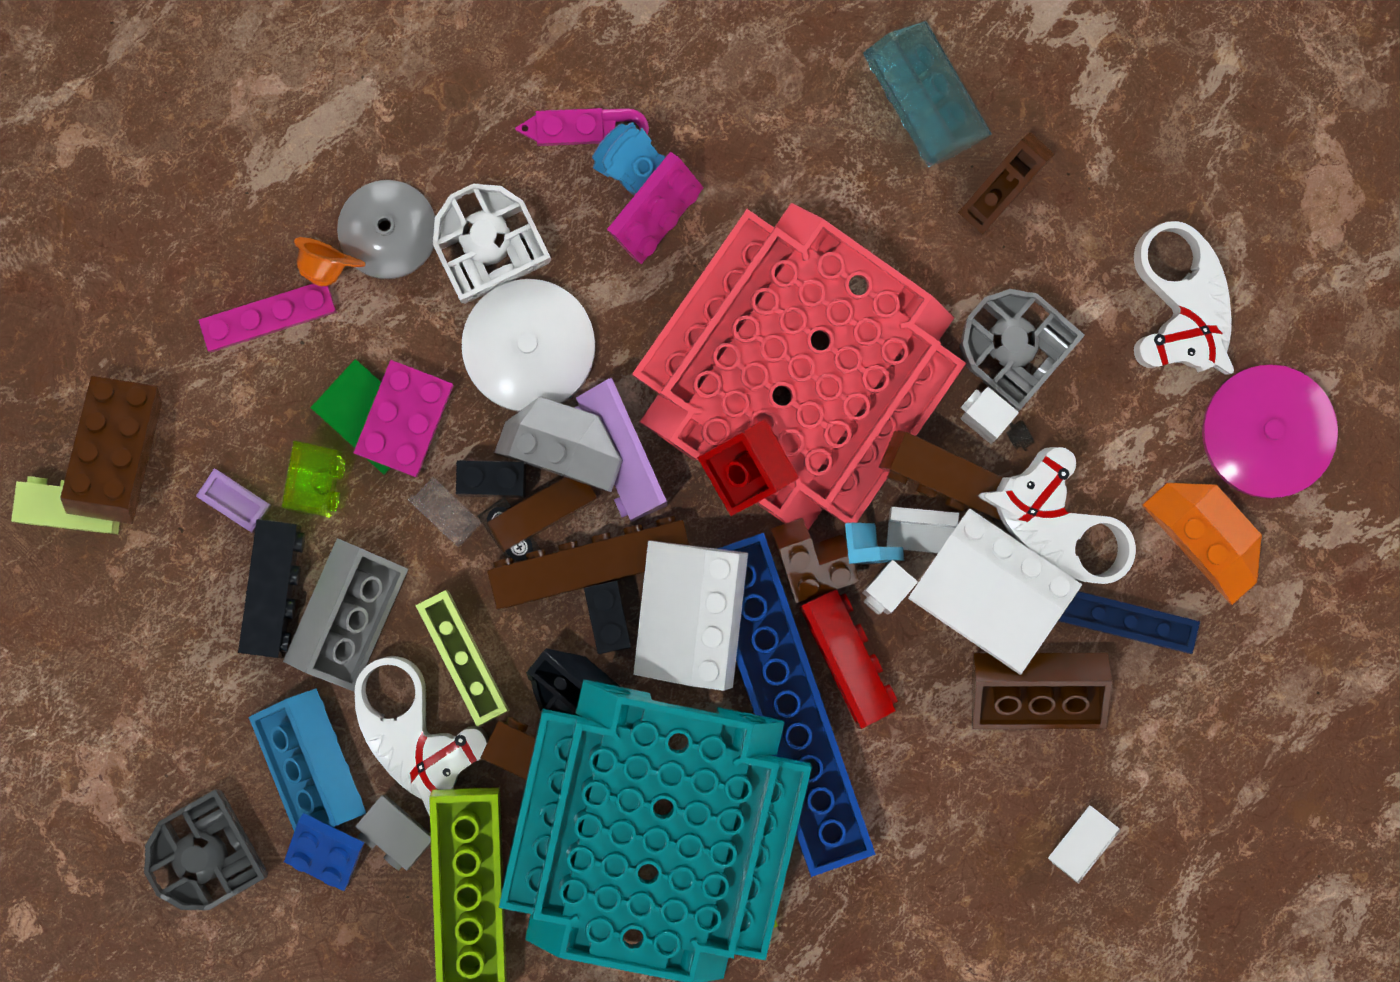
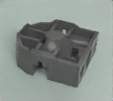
M219 789L211 791L160 820L145 844V876L159 898L180 910L213 909L268 876L266 868L223 791ZM217 807H220V809L214 811L213 813L207 815L206 817L198 821L199 817L205 815L206 813L212 811ZM183 815L192 833L179 839L170 821ZM223 828L229 842L237 851L228 856L225 843L215 834ZM195 838H202L208 841L204 848L194 846ZM172 863L173 869L180 880L162 889L156 881L154 872ZM252 865L253 868L231 880L230 877ZM186 871H188L190 873H196L197 878H194L190 875L186 877L184 875ZM217 877L226 895L214 901L205 884L207 881Z

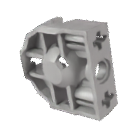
M1008 289L984 297L967 317L963 328L960 350L966 362V367L970 372L980 377L990 389L1019 412L1085 334L1038 294ZM1034 301L1049 313V316L1037 329L1029 321L1021 317ZM982 308L986 309L998 320L989 331L974 319ZM1032 332V335L1030 336L1032 342L1031 345L1028 344L1027 333ZM994 335L1001 336L1002 346L995 349L993 343ZM1039 348L1048 355V358L1031 375L1023 367L1034 359ZM988 354L993 359L999 360V364L1004 366L994 379L990 378L978 367Z

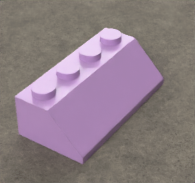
M607 379L576 397L579 406L574 408L600 416L616 451L623 460L614 483L620 496L614 499L621 517L628 515L632 522L668 506L613 379Z

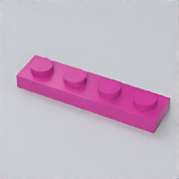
M310 284L205 317L198 321L207 350L211 353L337 313L329 286Z

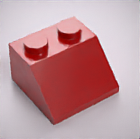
M766 419L697 457L730 516L778 492L799 478Z

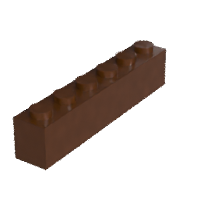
M675 516L656 520L657 526L644 530L643 525L639 524L624 528V535L611 538L610 532L590 537L592 543L579 546L578 541L558 545L559 552L546 555L545 549L527 553V560L514 563L513 558H507L493 562L494 568L487 570L496 608L501 610L644 573L648 541L689 545L683 520L676 521Z

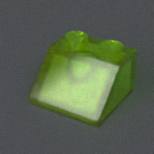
M293 441L282 508L290 512L330 518L331 511L336 512L339 505L340 492H335L337 478L342 479L345 472L346 460L341 459L342 453L335 449Z

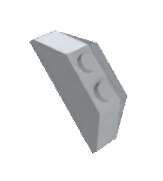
M542 397L534 400L505 422L494 452L498 455L524 462L525 464L608 492H612L623 461L616 451L600 416Z

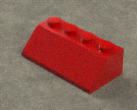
M836 589L799 607L857 728L863 729L895 712L893 704L898 702L890 684L883 685L878 675L883 672V669L875 653L870 656L868 655L864 643L868 642V638L861 624L859 623L854 626L849 616V613L854 610L845 593L839 595Z

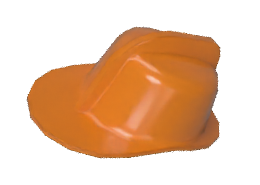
M298 237L294 240L296 247L299 248L297 268L303 277L315 285L330 286L335 283L345 266L365 267L366 265L364 261L341 253L321 241L305 237Z

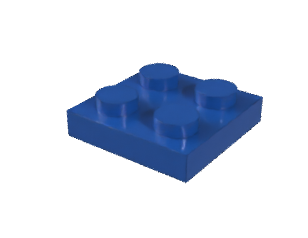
M303 813L296 825L284 863L323 881L329 886L345 891L351 880L364 842Z

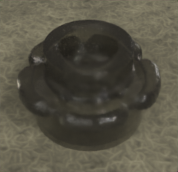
M1022 420L1015 424L1011 422L1009 424L1011 430L1006 432L1012 445L1016 450L1022 447L1025 452L1028 451L1027 447L1035 443L1029 430Z

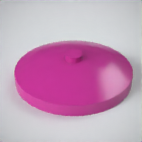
M1260 365L1235 374L1218 388L1209 401L1204 414L1202 437L1209 462L1216 473L1228 485L1253 497L1272 499L1298 493L1321 477L1334 456L1338 439L1336 414L1328 396L1310 377L1286 366Z

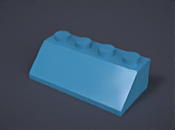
M317 688L287 698L249 717L294 831L303 813L332 827L366 814L362 798L357 791L349 765L345 761L337 741V735L331 726Z

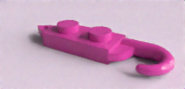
M594 108L536 111L535 116L515 129L518 133L536 141L537 146L600 144L605 136L615 128L616 122H634L638 125L639 130L643 128L647 135L649 125L645 116L634 109ZM528 127V130L522 131V128Z

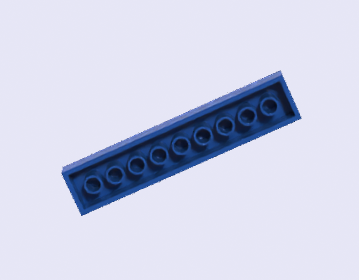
M764 533L718 548L748 553L736 663L755 715L784 720L777 755L772 756L811 763L812 766L796 832L810 876L813 877L876 855Z

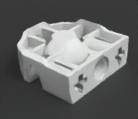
M471 184L451 194L435 216L433 246L461 303L466 304L487 294L492 289L527 275L549 264L551 261V257L524 201L502 186ZM474 192L483 210L464 218L456 200ZM523 211L528 224L510 232L505 219ZM468 223L473 224L470 229V234L466 235V232L469 229ZM497 233L504 234V241L500 248L494 243ZM522 238L525 239V241H526V243H527V245H528V247H529V249H530V251H531V253H532V255H533V257H534V260H531V258H530V256H529V254H528V252H527V250H526V248H525V246H524V244H523V242H522V240H521ZM459 242L465 254L447 263L441 250ZM508 254L512 263L504 265L488 275L484 265L497 264ZM462 267L465 268V270H466V272H467V274H468V276H469V278H470V280H471V282H472V284H473V286H474V289H471V287H470V285H469V283H468V281H467V279H466V277H465V275H464V273H463V271H462V269H461Z

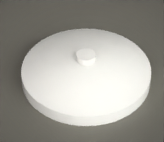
M520 279L504 283L492 289L474 306L463 330L462 355L468 375L478 390L495 404L519 412L539 397L561 404L570 399L582 387L589 376L595 356V337L591 321L585 309L573 295L558 285L547 281Z

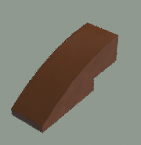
M565 477L488 521L487 525L502 551L505 552L559 523L567 516L590 505L597 499V496L590 485Z

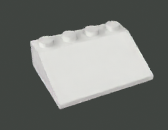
M969 508L908 599L1021 675L1082 584Z
M648 541L633 675L722 691L733 688L748 553Z

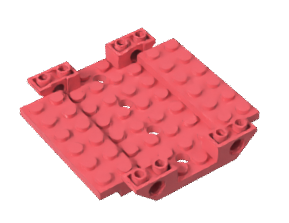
M791 203L775 227L750 210H745L638 364L632 376L658 393L639 423L692 460H697L698 462L697 457L766 419L799 478L755 504L784 524L803 518L809 530L823 509L844 524L858 522L887 479L889 472L879 468L894 431H905L917 436L966 362L940 345L941 342L939 340L954 320V317L931 294L823 218ZM854 276L864 278L867 283V290L862 295L852 293L849 288V281ZM822 331L827 334L829 345L825 350H817L812 346L811 336L814 332ZM784 386L790 391L791 399L787 405L781 406L774 402L772 394L776 387Z

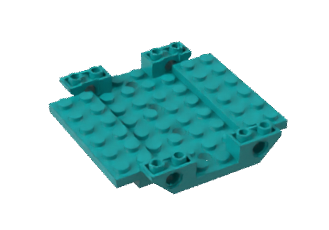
M584 679L576 709V714L580 716L542 709L499 902V908L530 914L525 940L558 958L680 982H708L724 979L728 958L734 959V954L766 960L812 769L811 763L772 756L777 755L784 720L717 707L716 713L654 701L651 699V694L647 692ZM677 733L684 734L688 738L687 745L680 750H675L668 744L670 737ZM660 799H667L673 804L672 810L666 815H659L653 810L654 804ZM651 864L657 868L658 873L653 879L645 880L639 876V869L643 865ZM630 929H637L643 934L641 941L636 944L627 943L623 936Z

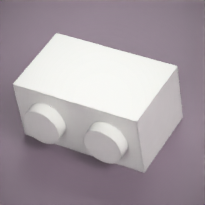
M987 387L982 393L977 389L972 393L961 407L965 413L960 419L987 442L992 444L1019 412L992 389Z
M891 560L862 592L867 597L864 603L876 614L879 615L884 612L888 615L893 612L918 581L894 560Z

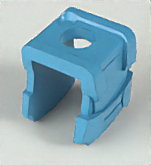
M633 122L628 125L621 123L605 136L592 156L594 160L593 169L606 177L610 176L615 180H619L628 192L635 195L665 159V156L659 154L651 145L652 140L643 128L637 129Z

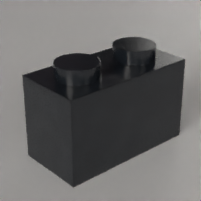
M457 460L456 495L459 497L525 498L526 464L524 462Z
M614 581L584 588L598 655L632 648L618 582Z

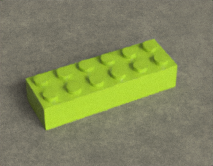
M500 788L432 790L429 796L436 982H507L504 909L499 908L503 887Z

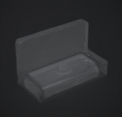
M434 477L415 496L411 495L408 498L426 518L458 547L482 524Z

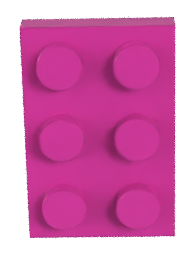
M670 152L607 228V231L634 260L642 264L648 256L654 253L657 245L668 231L676 226L678 219L685 210L697 200L699 193L704 187L682 160Z
M390 360L353 453L417 478L454 385Z

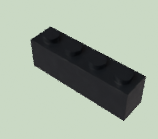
M256 520L238 653L283 659L284 652L288 651L291 644V632H287L288 619L294 618L296 599H291L293 585L298 586L301 567L296 566L297 553H302L305 545V533L301 532L300 525Z

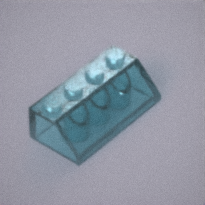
M927 21L890 32L863 52L870 70L876 75L885 91L887 99L892 103L901 119L903 127L910 134L918 148L919 155L925 160L928 167L944 162L992 135Z

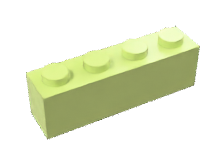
M445 590L415 605L476 726H481L510 711L450 592Z

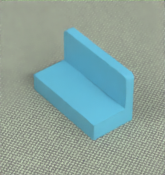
M852 522L845 524L849 564H877L890 562L891 560L904 561L903 547H878L875 523Z

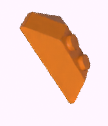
M1166 483L1142 504L1144 509L1231 605L1257 583L1262 534L1217 485Z

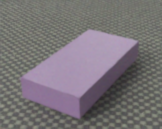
M215 468L196 495V497L251 533L255 531L256 520H262L271 507L269 503Z

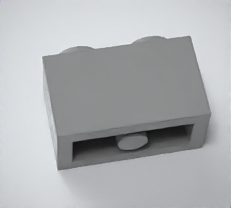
M381 795L355 826L361 831L358 837L372 849L376 845L386 853L383 858L398 871L401 867L406 871L409 870L431 844V833L386 795Z

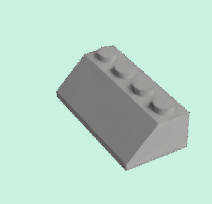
M337 538L283 662L307 674L355 692L357 678L368 663L408 568Z

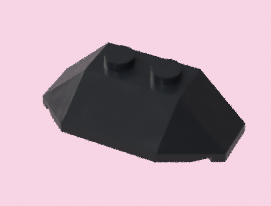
M548 648L540 654L526 672L528 680L531 681L533 693L541 712L542 709L580 716L576 714L583 679L621 687L586 656Z

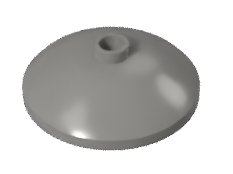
M395 180L371 182L356 190L345 202L338 219L337 233L339 244L344 254L366 263L365 267H355L362 273L379 279L404 277L421 267L434 249L435 214L428 200L414 187ZM384 220L391 223V227L387 231L379 230V224Z

